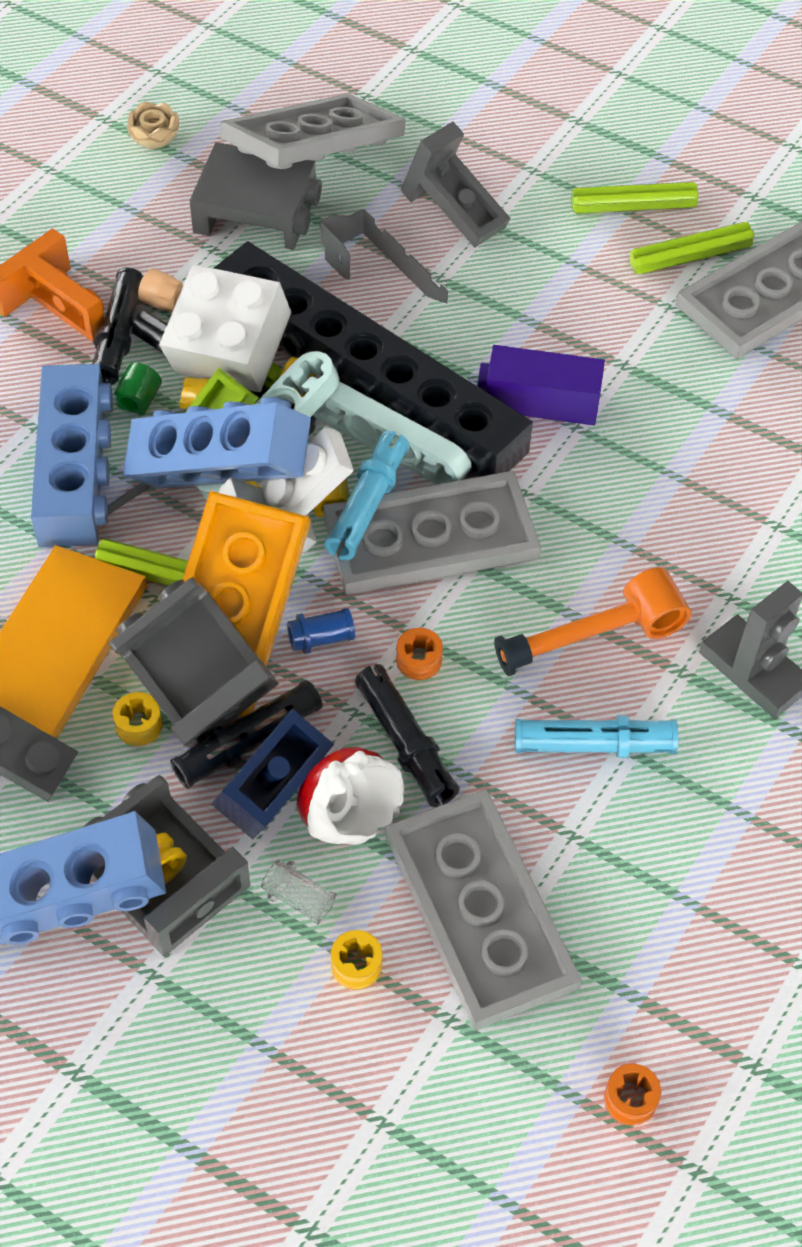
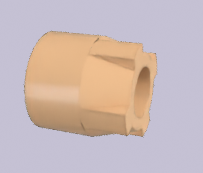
M152 268L146 272L141 280L138 297L141 302L149 306L172 313L184 285L173 276Z

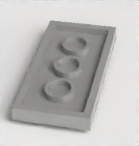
M346 93L221 121L220 138L237 146L238 150L242 153L253 154L265 160L266 164L272 168L287 169L292 167V164L304 160L319 161L324 159L325 155L336 152L351 153L356 150V147L368 144L383 145L388 139L404 136L406 119Z
M802 221L679 291L677 294L675 305L736 359L802 320Z
M509 471L384 494L353 559H339L345 546V541L340 543L334 556L344 593L347 596L540 559L541 545L515 472ZM348 501L323 505L328 535L332 532Z
M487 789L385 826L387 842L474 1031L580 990L582 979Z

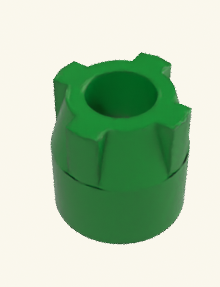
M129 364L113 393L117 396L116 405L123 411L127 410L140 416L144 415L162 384L160 375L145 364Z

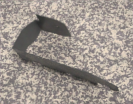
M365 209L349 216L334 214L321 220V244L325 247V260L343 278L350 280V253L343 243L364 234L427 297L447 304L448 290L442 284L439 288L431 280V274L411 254L408 256L405 253V248L385 229L382 232L375 225V219Z

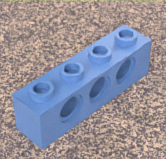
M100 364L42 366L31 520L38 547L98 545L99 525H107L108 523L106 495H101V486H109L108 457H102L103 449L111 448L109 419H104V412H112L113 396L111 383H103Z
M275 397L262 398L261 404L254 405L226 402L224 407L220 409L191 406L186 413L157 410L153 412L152 417L132 419L123 476L157 489L224 484L230 477L242 482L303 477L311 417L291 409V402Z
M136 811L0 853V945L4 943L10 945L29 943L36 940L40 932L59 926L63 928L81 927L92 922L95 915L114 909L118 911L136 910L145 906L149 901L148 899L166 894L155 829ZM105 866L103 875L96 882L90 884L93 873L98 868ZM50 883L49 890L45 896L36 901L40 889Z

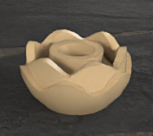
M145 101L129 113L127 131L136 143L145 148L158 149L166 146L175 138L179 130L178 114L173 112L167 103L153 104Z

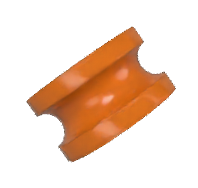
M421 627L409 629L399 637L396 646V663L400 672L409 679L425 680L435 676L442 664L443 645L440 637L430 629ZM414 649H425V659H413Z
M636 1063L624 1064L616 1068L609 1077L604 1094L605 1107L611 1117L619 1123L629 1126L641 1125L650 1120L657 1109L662 1093L660 1081L654 1072L646 1066ZM625 1083H635V1091L640 1086L645 1090L646 1093L643 1096L640 1107L630 1106V1098L625 1103L619 1098Z

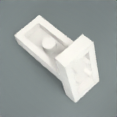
M325 426L307 444L303 477L269 480L262 488L230 477L218 491L222 494L309 517L308 513L345 480L354 469L341 433ZM311 523L303 546V553H306L317 543Z

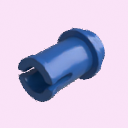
M348 608L307 618L304 617L303 613L296 614V620L287 621L288 636L293 651L302 650L304 654L311 653L312 647L345 640H355L353 618Z

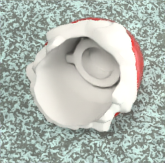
M360 747L342 748L325 756L308 773L297 795V811L301 820L307 826L308 833L314 838L331 844L347 843L356 845L367 842L369 838H374L378 828H385L386 825L393 823L394 819L399 816V806L403 803L404 792L400 769L391 762L384 760L378 753Z

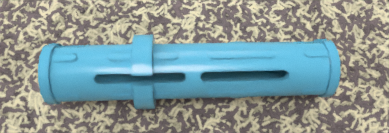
M383 432L379 437L371 458L363 461L357 472L359 481L353 489L332 532L325 540L324 546L332 556L335 555L342 541H345V546L339 559L350 560L355 556L363 535L384 494L389 493L393 489L397 480L395 472L404 455L409 450L408 440L400 434L392 449L390 444L396 432Z
M617 715L616 720L515 719V753L605 752L616 753L617 758H628L629 753L677 754L678 723L676 719H670V721L629 720L628 715Z

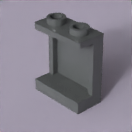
M215 142L190 198L193 233L210 236L218 218L281 230L284 232L285 248L294 250L299 236L306 235L308 232L311 205L317 206L321 197L322 181L316 179L315 161L304 160L293 163L290 168L277 169L268 166L265 160L253 154L240 152L235 145Z
M192 577L186 582L181 579L166 587L158 596L160 602L144 615L143 613H136L127 618L117 628L118 636L109 642L112 650L125 659L173 723L171 730L180 742L190 748L208 739L209 731L217 726H222L223 728L279 684L206 587Z
M157 775L147 784L141 783L133 787L125 795L121 804L104 817H96L90 820L83 827L136 811L155 829L156 835L167 833L174 840L173 848L179 847L187 855L184 867L171 881L165 884L166 894L148 899V903L139 909L121 911L156 950L165 957L251 885L248 861L233 846L225 852L171 797L168 782L161 775ZM105 866L98 868L91 877L93 882H96L103 875Z

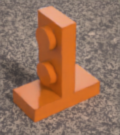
M50 229L0 265V314L3 317L32 298L92 342H94L96 331L103 327L104 305L100 297L93 290L85 289L77 284L66 273L71 269L65 236L55 229Z

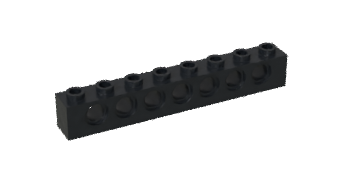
M245 242L213 268L280 282L291 310V315L279 346L291 357L296 358L316 351L327 354L338 372L339 382L459 446L471 461L469 474L481 477L509 472L529 453L533 421L251 242Z

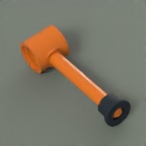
M656 567L639 573L626 584L623 590V596L627 601L625 604L527 638L523 634L508 639L498 636L494 639V645L503 671L507 676L515 675L516 668L531 664L535 656L633 622L641 626L645 635L650 639L667 637L687 624L691 618L692 611L668 570Z

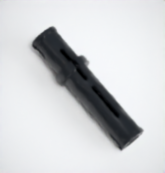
M124 267L117 271L103 327L96 331L94 338L96 352L92 364H100L103 383H111V385L118 382L122 359L129 353L132 343L131 336L129 335L131 320L136 313L139 285L144 277L140 271L134 268Z
M374 664L373 669L377 676H375L370 666L366 667L356 676L355 685L367 700L386 734L397 749L399 765L405 772L412 774L431 807L439 806L440 802L436 797L437 795L443 805L450 802L458 794L460 787L441 761L438 754L440 747L432 737L425 735L392 683L385 667L381 664Z
M304 680L295 688L260 706L257 710L225 729L222 726H217L209 731L208 739L170 760L173 772L180 783L186 789H189L201 779L224 766L233 768L241 763L242 755L256 748L268 738L291 709H294L303 718L314 711L317 712L322 709L323 703L318 691L311 682ZM283 709L287 711L286 714L257 731L254 729V726ZM234 738H241V741L213 758H207L209 753Z

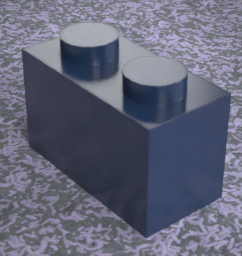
M291 709L211 805L253 840L266 828L305 781L308 773L334 746V743L294 709Z

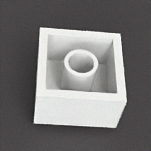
M192 264L159 345L176 374L210 379L219 367L248 390L261 392L291 315V310L280 282Z

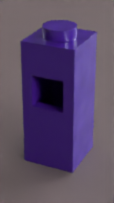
M493 345L490 363L481 362L477 387L523 416L595 426L605 359Z

